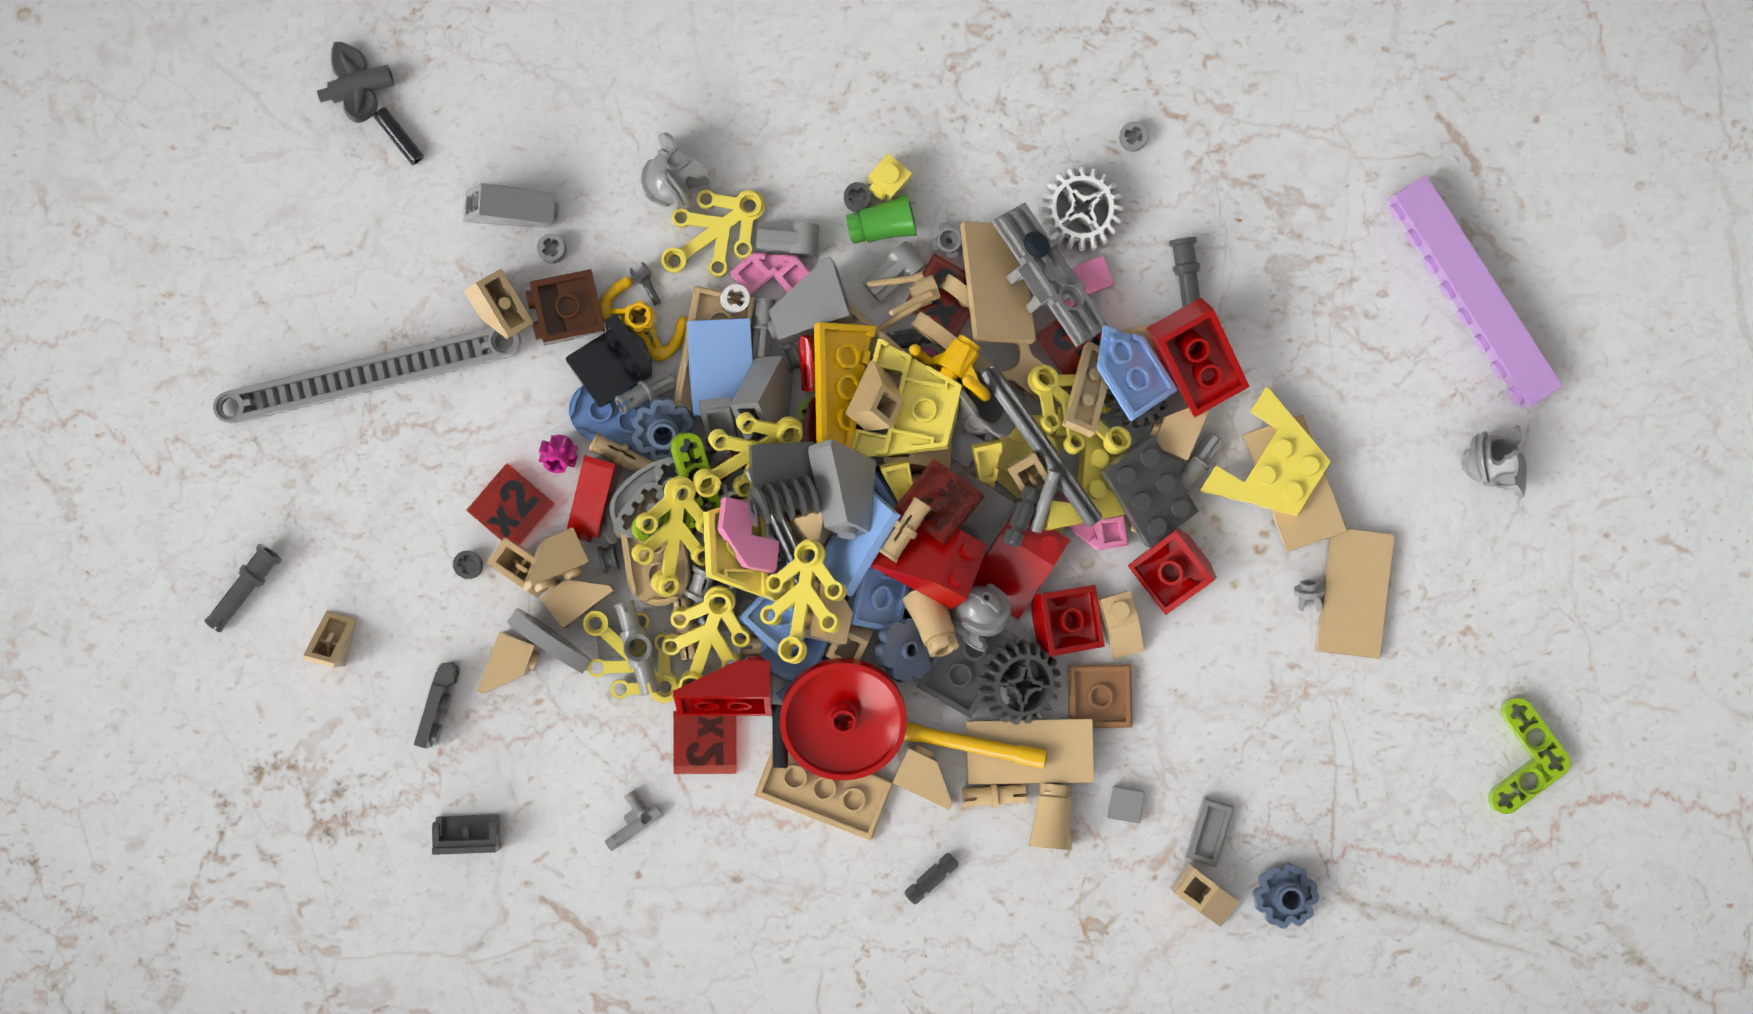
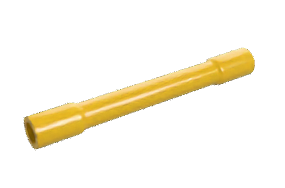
M907 722L904 737L905 741L923 742L972 752L1041 769L1045 767L1048 751L928 728L912 722Z

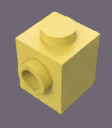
M888 153L869 174L868 184L870 187L868 189L880 200L885 198L890 201L896 198L912 179V173Z

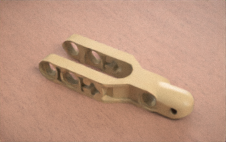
M948 274L945 281L939 287L958 299L959 305L969 308L967 286L954 276ZM919 312L916 320L911 323L915 330L944 352L953 339H957V337L922 312ZM1011 343L1016 348L1019 360L1013 368L1001 372L1007 381H1010L1029 397L1041 404L1039 395L1030 389L1027 378L1029 372L1034 367L1044 364L1032 356L1028 344ZM979 355L973 367L976 372L979 368L986 369L992 364ZM1062 387L1069 395L1071 394L1072 387ZM1053 399L1054 408L1061 407V404Z

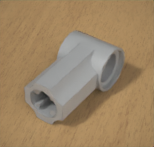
M758 222L756 249L786 252L789 255H797L803 258L817 257L819 225L806 222H793L791 225Z
M907 241L900 244L886 258L887 261L863 281L864 286L880 303L902 284L868 287V281L911 276L921 272L927 265Z

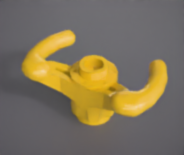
M628 276L616 281L605 291L599 301L603 323L606 324L605 320L615 313L617 315H624V319L620 316L618 317L629 330L645 341L650 357L659 362L665 361L682 345L688 319L684 316L679 317L672 339L667 345H661L655 330L657 324L656 313L644 301H637L626 308H611L613 300L622 291L633 285L632 278ZM651 333V336L653 338L652 342L646 334Z
M960 334L957 339H953L945 352L934 357L925 353L917 344L910 346V355L917 361L930 366L954 381L959 378L976 398L982 401L990 399L991 394L989 390L979 382L973 367L980 355L978 352L981 347L967 337Z

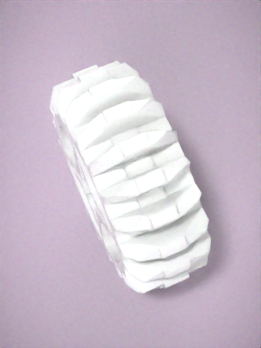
M1083 166L1079 167L1078 176H1075L1072 168H1069L1066 171L1067 180L1058 173L1055 176V180L1059 186L1049 182L1046 188L1052 194L1043 193L1041 196V200L1049 203L1039 207V212L1049 214L1041 219V224L1047 225L1052 223L1053 226L1049 227L1046 234L1050 236L1057 232L1059 234L1056 238L1058 245L1062 242L1063 238L1067 239V250H1071L1074 242H1078L1079 252L1084 251L1085 242H1088L1091 250H1095L1097 248L1096 238L1101 244L1105 245L1108 242L1105 233L1110 236H1114L1117 233L1111 224L1120 225L1122 223V219L1114 215L1124 211V206L1114 205V203L1122 199V194L1112 195L1111 192L1117 187L1116 183L1114 182L1106 186L1104 183L1108 178L1107 174H1103L1100 180L1096 179L1097 169L1095 168L1091 170L1089 176H1085V167ZM1087 186L1097 191V193L1094 192L1089 196H1084L1076 189L1073 190L1072 187ZM1063 192L1067 197L1066 201L1069 205V211L1059 219L1056 203L1057 198ZM1104 200L1106 218L1104 224L1100 227L1096 222L1097 217L1094 214V207ZM1091 202L1090 206L1085 212L1089 214L1088 216H1085L1083 212L1079 214L1076 213L1072 216L1077 207L1075 203H1078L1080 206L1088 205ZM1079 222L1086 229L1089 228L1091 232L1077 233L1069 230L1066 226Z

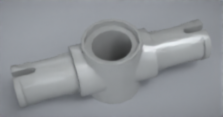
M633 599L626 601L628 613L625 612L623 603L616 604L614 607L616 608L623 631L620 635L624 654L628 659L630 669H634L641 692L640 695L644 696L649 694L647 683H650L652 693L658 692L661 689L652 665L655 662L652 654V644L647 637L645 627H641ZM639 638L646 643L647 649L644 655L634 657L629 653L628 646L633 639Z

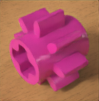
M551 435L549 442L545 440L541 442L539 462L543 463L544 467L552 473H564L567 466L575 467L578 457L576 455L578 446L573 445L572 440L565 435Z

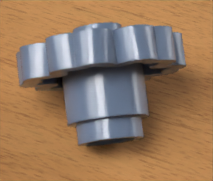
M655 397L652 399L650 406L640 405L633 415L631 423L635 430L632 432L631 438L640 453L650 452V456L654 461L673 457L670 446L672 439L682 432L692 433L690 429L694 425V420L686 406L678 405L675 407V402L670 397ZM667 427L668 430L666 432L661 433L657 430V428ZM684 439V445L680 447V450L687 452L692 442Z
M902 618L899 622H888L885 628L879 632L880 642L875 647L877 665L881 668H886V674L898 683H908L911 679H922L931 668L929 660L931 656L927 647L922 642L913 619Z
M1286 863L1281 869L1276 866H1269L1265 872L1258 876L1261 886L1253 891L1255 908L1265 913V920L1269 924L1285 929L1291 922L1301 926L1313 916L1314 911L1311 905L1318 902L1319 895L1317 884L1313 880L1307 879L1306 870L1291 863ZM1289 891V898L1282 900L1283 895Z

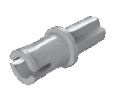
M757 297L755 300L754 325L750 326L753 330L752 359L769 357L771 334L767 321L771 320L769 310L774 306L775 299Z
M665 371L646 382L641 380L637 383L636 387L621 395H617L615 397L616 405L629 400V403L619 408L623 414H627L644 403L650 404L653 398L676 386L675 378L669 371Z
M1212 432L1207 434L1178 474L1179 479L1188 492H1190L1192 486L1204 470L1208 471L1210 469L1209 463L1224 444V441Z

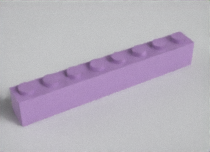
M1423 176L1388 199L1390 213L1396 221L1403 223L1407 230L1406 237L1414 248L1418 247L1423 254V263L1426 269L1431 274L1435 273L1441 282V292L1446 299L1452 300L1458 309L1456 311L1461 323L1466 327L1469 326L1475 337L1473 340L1477 348L1482 353H1487L1492 361L1490 364L1492 371L1499 379L1503 378L1509 388L1507 393L1512 402L1517 406L1520 405L1522 409L1531 407L1563 387L1428 176Z

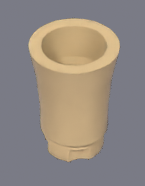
M916 590L911 591L903 598L902 602L911 615L922 642L927 647L931 657L945 656L959 647V642L956 638L957 632L948 607Z
M1040 783V796H1037L1033 830L1028 846L1072 850V799H1068L1071 793V786Z

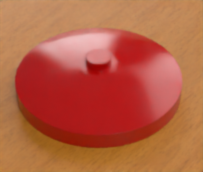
M851 658L826 660L803 671L787 689L780 709V732L789 754L807 771L831 780L847 781L860 779L882 769L899 751L907 729L905 702L895 682L878 667L865 661Z

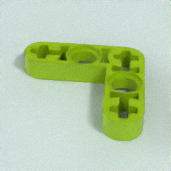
M682 432L672 439L670 445L679 476L689 479V473L694 468L710 469L702 441L696 434ZM684 439L693 443V447L689 448L690 457L692 459L698 458L699 462L684 465L685 461H690L688 453L680 450V447L684 445ZM718 492L711 497H703L705 501L712 504L708 511L721 506ZM695 495L694 500L701 507L703 505L702 497ZM684 509L683 523L688 529L694 528L696 521ZM670 510L661 519L659 518L658 522H662L664 525L669 520ZM636 517L632 522V533L636 539L644 542L651 535L641 533V530L636 526ZM650 518L645 520L648 523H651Z
M1519 697L1507 699L1502 704L1501 715L1532 759L1490 790L1488 803L1494 811L1502 814L1515 812L1564 776L1571 766L1569 755L1533 706L1527 700ZM1512 705L1523 706V709L1520 711L1523 718L1527 721L1531 719L1534 721L1525 725L1520 718L1511 717L1510 714L1513 713ZM1534 728H1539L1543 733V741L1537 746L1531 745L1528 741V733ZM1547 749L1552 756L1560 757L1561 759L1557 762L1559 768H1549L1550 758L1545 753L1538 755V752ZM1527 772H1533L1537 777L1536 786L1530 790H1526L1521 784L1522 776ZM1512 783L1523 794L1521 797L1516 793L1511 795L1507 799L1509 802L1508 806L1498 805V802L1501 800L1499 796L1501 792L1510 794L1515 790L1510 786Z

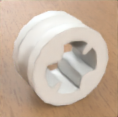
M731 284L721 292L720 303L727 312L738 313L749 305L750 294L743 285ZM730 290L734 294L737 292L742 294L743 298L739 299V301H742L740 307L736 303L733 305L728 303L727 299L730 296L727 294Z

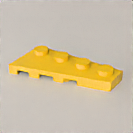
M825 322L814 324L816 444L833 439L849 448L852 447L856 422L845 413L864 374L865 366L869 363L871 355L869 347L871 338L875 335L876 326Z

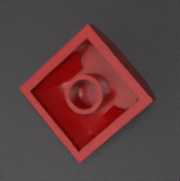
M1180 528L1175 529L1159 543L1149 548L1127 565L1165 615L1217 578L1209 560L1192 538Z
M1095 585L1034 595L1031 612L1036 643L1040 644V650L1046 651L1050 655L1049 657L1105 647Z

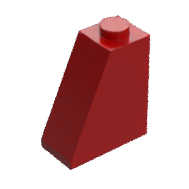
M586 455L583 458L567 529L574 528L579 540L591 543L592 537L601 539L602 525L609 513L610 502L615 493L622 467Z

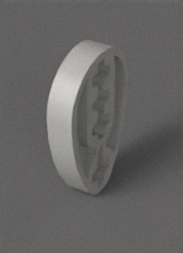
M673 457L652 462L637 470L613 494L610 502V516L616 529L624 536L638 540L634 537L631 527L628 530L623 528L625 522L622 518L625 515L631 517L634 514L635 510L632 507L634 503L642 504L645 499L642 495L644 490L647 492H651L653 489L656 490L658 502L664 497L665 484L672 477L665 480L662 485H658L664 475L661 468L664 465L666 467H670L672 464L675 465ZM680 489L677 493L678 498L681 495L682 489ZM652 502L648 503L646 510L649 511L655 504ZM644 521L645 527H648L650 523ZM658 522V526L663 525L662 522Z
M516 608L507 621L510 626L525 638L582 674L592 661L591 658L560 634L519 608Z

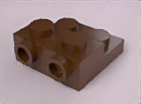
M592 269L530 281L531 290L525 291L529 310L536 309L538 320L533 321L536 340L542 339L544 346L605 332Z

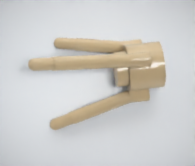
M922 272L911 276L867 282L868 287L914 283L913 286L909 287L912 299L889 311V314L893 317L878 326L881 331L891 327L918 309L932 304V301L941 298L932 275L924 278Z

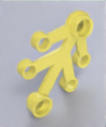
M710 190L700 191L697 195V203L700 208L710 210L716 206L731 209L732 211L724 217L690 213L684 208L676 209L672 213V221L676 227L686 228L690 225L708 229L680 249L676 247L666 249L661 256V263L665 270L672 274L682 272L690 257L716 239L713 260L709 263V271L716 278L724 277L728 271L725 261L730 228L739 221H741L739 241L734 245V253L742 260L753 253L750 243L753 223L765 211L763 197L754 190H745L737 197L714 194ZM710 195L712 202L708 205L702 204V196ZM748 201L756 204L755 209L751 212L744 209V205ZM679 213L687 215V220L684 223L676 222V216ZM742 244H746L749 247V251L745 255L737 252L738 247ZM673 256L680 258V264L676 267L669 265V260ZM715 263H722L724 265L721 273H715L712 270Z
M1047 365L1034 367L1029 372L1027 381L1030 389L1038 394L1040 398L1043 417L1039 421V426L1044 433L1053 434L1061 425L1059 416L1055 414L1053 399L1061 404L1063 417H1065L1070 395L1062 387H1073L1076 374H1057L1052 367ZM1105 396L1104 400L1110 402V397ZM1103 403L1101 413H1108L1113 407L1107 408ZM1046 420L1051 421L1053 423V427L1048 425ZM1099 420L1095 434L1103 440L1105 450L1110 454L1123 453L1131 444L1130 433L1120 426L1110 429ZM1066 427L1067 438L1063 442V447L1066 452L1075 455L1084 448L1085 440L1081 433ZM1071 440L1075 441L1078 447L1073 446Z
M749 412L740 414L736 419L738 429L746 435L753 432L768 435L760 441L728 436L722 429L713 430L709 434L708 441L714 450L723 451L727 449L739 451L740 453L712 470H698L692 480L695 490L702 497H711L719 491L722 478L746 465L743 475L736 477L733 481V488L739 496H748L749 488L751 487L746 474V470L750 468L749 445L800 442L803 437V427L799 420L795 417L787 416L774 423L757 420ZM751 420L747 426L743 427L746 421ZM723 437L719 443H715L718 438ZM747 483L744 488L740 489L741 485Z
M677 476L668 480L664 487V497L648 512L641 513L636 519L637 528L645 534H651L658 527V519L670 510L669 520L646 541L635 545L632 549V558L641 565H647L652 561L654 551L666 541L662 569L657 571L651 580L653 590L662 597H670L679 589L680 582L675 572L680 540L690 551L691 559L698 565L705 566V556L698 560V555L700 552L705 551V546L699 543L683 523L685 509L696 521V529L704 535V529H702L704 512L694 500L696 493L694 483L684 476ZM684 488L685 490L683 495L678 498V491ZM650 518V525L643 528L644 521ZM642 550H646L645 557L639 559V553ZM668 581H672L671 585L664 590L665 584Z
M807 539L799 543L794 551L795 559L777 574H771L766 579L768 591L782 594L787 589V581L800 572L798 584L775 603L765 606L760 613L763 623L775 626L781 622L782 614L795 604L790 636L784 638L778 646L780 658L791 664L800 663L807 654V647L803 642L808 606H810L819 619V626L823 631L836 633L841 628L839 616L830 613L812 586L814 573L824 585V592L828 599L836 602L841 601L845 598L847 590L844 584L834 579L825 566V548L814 539ZM814 551L815 556L813 560L808 561L807 556L809 552ZM776 579H780V586L774 589L773 582ZM835 586H839L838 595L833 597L832 589ZM774 610L775 617L769 621L768 613ZM833 618L834 625L828 629L826 626L827 620ZM798 646L799 652L793 657L791 654L792 648Z
M713 586L705 593L704 601L689 608L676 607L672 611L670 621L676 628H685L690 620L708 614L705 624L680 635L667 634L663 638L661 648L667 655H676L680 649L699 641L690 670L685 671L680 677L679 688L690 683L687 680L688 678L697 680L703 677L702 672L711 645H713L722 661V668L728 665L726 663L728 660H734L735 662L741 660L737 653L730 650L719 631L718 624L720 618L723 619L732 633L731 641L735 646L744 647L750 641V630L740 624L733 612L736 602L735 595L725 586ZM722 597L725 599V602L718 603L714 598ZM677 614H682L685 616L686 619L683 621H679L675 618V616ZM737 633H743L745 634L746 638L741 640L738 639L735 635ZM669 641H673L676 643L677 646L671 648L668 647L666 643Z
M600 611L589 612L583 620L584 630L589 635L601 636L625 659L620 661H603L600 658H594L588 666L589 674L593 677H601L604 674L634 673V669H630L628 659L624 654L622 639L608 627L606 615ZM637 612L638 616L642 615L646 618V624L644 627L647 634V628L650 624V619L647 614L643 612ZM593 617L601 619L602 625L599 629H592L589 622ZM665 633L658 634L654 639V647L658 650V672L655 669L654 672L658 685L662 681H668L671 688L667 693L660 691L652 693L650 683H647L649 694L661 703H668L674 700L673 690L679 688L680 682L671 673L670 655L665 654L657 645L658 639L667 635ZM639 638L635 639V651L628 646L629 653L634 657L644 655L647 649L646 643ZM669 641L668 647H672L673 641ZM594 662L602 663L603 671L601 673L595 674L592 672L591 665ZM618 679L611 685L612 695L619 699L625 698L627 695H640L641 693L638 683H627L625 680ZM618 683H623L626 686V692L622 695L614 692V687Z

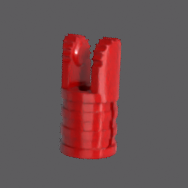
M807 334L799 337L801 390L815 392L814 334H812V337Z

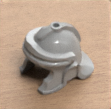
M664 132L658 135L661 149L657 151L658 154L654 159L646 162L642 170V187L645 196L651 202L662 207H668L670 204H673L677 209H681L683 206L690 205L688 198L691 197V194L687 187H698L702 184L708 185L710 180L707 177L711 173L698 159L691 156L686 157L679 151L676 139L671 134Z
M979 368L976 371L979 382L989 390L991 397L988 401H982L976 398L972 391L961 383L964 390L960 394V406L954 429L962 435L966 433L973 435L992 433L999 438L1007 437L1015 429L1016 425L981 377V373L985 369Z
M1516 425L1514 429L1508 430L1504 436L1500 437L1489 436L1486 431L1475 435L1471 440V447L1464 451L1461 461L1462 470H1465L1469 477L1480 482L1483 486L1503 488L1504 490L1511 488L1519 498L1524 497L1526 490V460L1523 454L1518 453L1517 445L1521 442L1520 426Z
M990 583L986 586H972L967 600L953 609L948 608L955 630L963 636V641L972 648L982 652L989 647L983 636L999 634L1006 628L1011 617V605L1008 597L1003 591Z

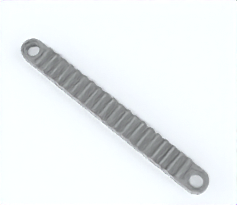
M493 328L462 334L226 391L215 398L213 411L221 421L240 423L252 419H260L264 416H272L277 413H285L289 410H297L302 407H310L311 405L322 404L323 402L334 401L335 399H343L347 396L368 393L372 390L393 387L397 384L418 381L422 378H430L435 375H442L447 372H455L456 370L509 358L516 355L520 350L521 337L519 333H516L512 336L513 345L510 349L500 350L496 344L500 333ZM228 399H235L239 405L238 412L233 416H227L223 411V405Z

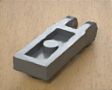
M453 662L438 665V671L435 672L414 741L415 746L429 748L432 747L433 742L437 743L442 732V725L439 724L441 713L447 712L451 702V695L447 694L449 686L457 683L458 674H460L459 666Z

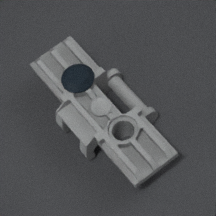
M1026 203L1017 206L992 221L1020 263V266L1006 277L1007 280L1013 285L1023 279L1034 295L1026 305L1030 314L1037 311L1041 306L1048 305L1076 347L1100 334L1104 325L1109 326L1084 290L1087 286L1083 280H1078L1057 249L1059 245L1056 240H1050ZM1070 299L1075 306L1069 307L1064 302Z

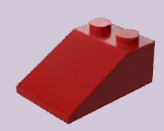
M1202 298L1193 301L1146 328L1160 359L1194 418L1250 387L1214 308Z
M898 512L901 515L898 520L900 521L904 513ZM922 521L916 530L918 535L915 539H910L897 562H894L880 552L878 553L871 567L953 609L968 599L988 544L962 530L949 526H944L940 533H937L933 530L937 523Z
M1033 516L1027 531L1022 532L1024 538L1021 546L1018 548L1003 542L1006 529L1011 528L1008 525L1010 519L985 554L973 586H986L988 583L994 584V586L1003 591L1011 605V616L1018 620L1070 542L1069 538L1054 529L1042 530V533L1031 531L1030 527Z
M759 656L747 657L746 660L733 662L673 690V699L678 716H772L773 676L771 661Z

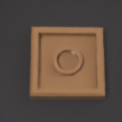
M1131 664L1067 665L1069 719L1093 718V728H1132Z

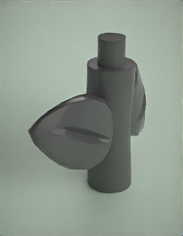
M334 42L331 49V66L338 79L327 82L328 87L317 90V94L321 103L332 100L334 103L343 101V110L346 116L355 123H361L371 118L377 111L378 100L372 90L395 86L388 64L367 69L366 58L358 49L343 42Z

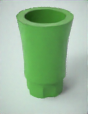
M908 193L890 201L860 209V212L846 215L847 226L853 244L866 240L867 243L895 237L917 236Z

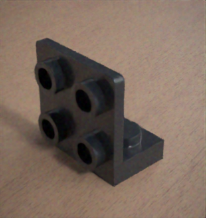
M616 313L605 320V333L566 357L567 364L599 407H604L615 400L617 395L629 391L639 381H644L652 376V361Z

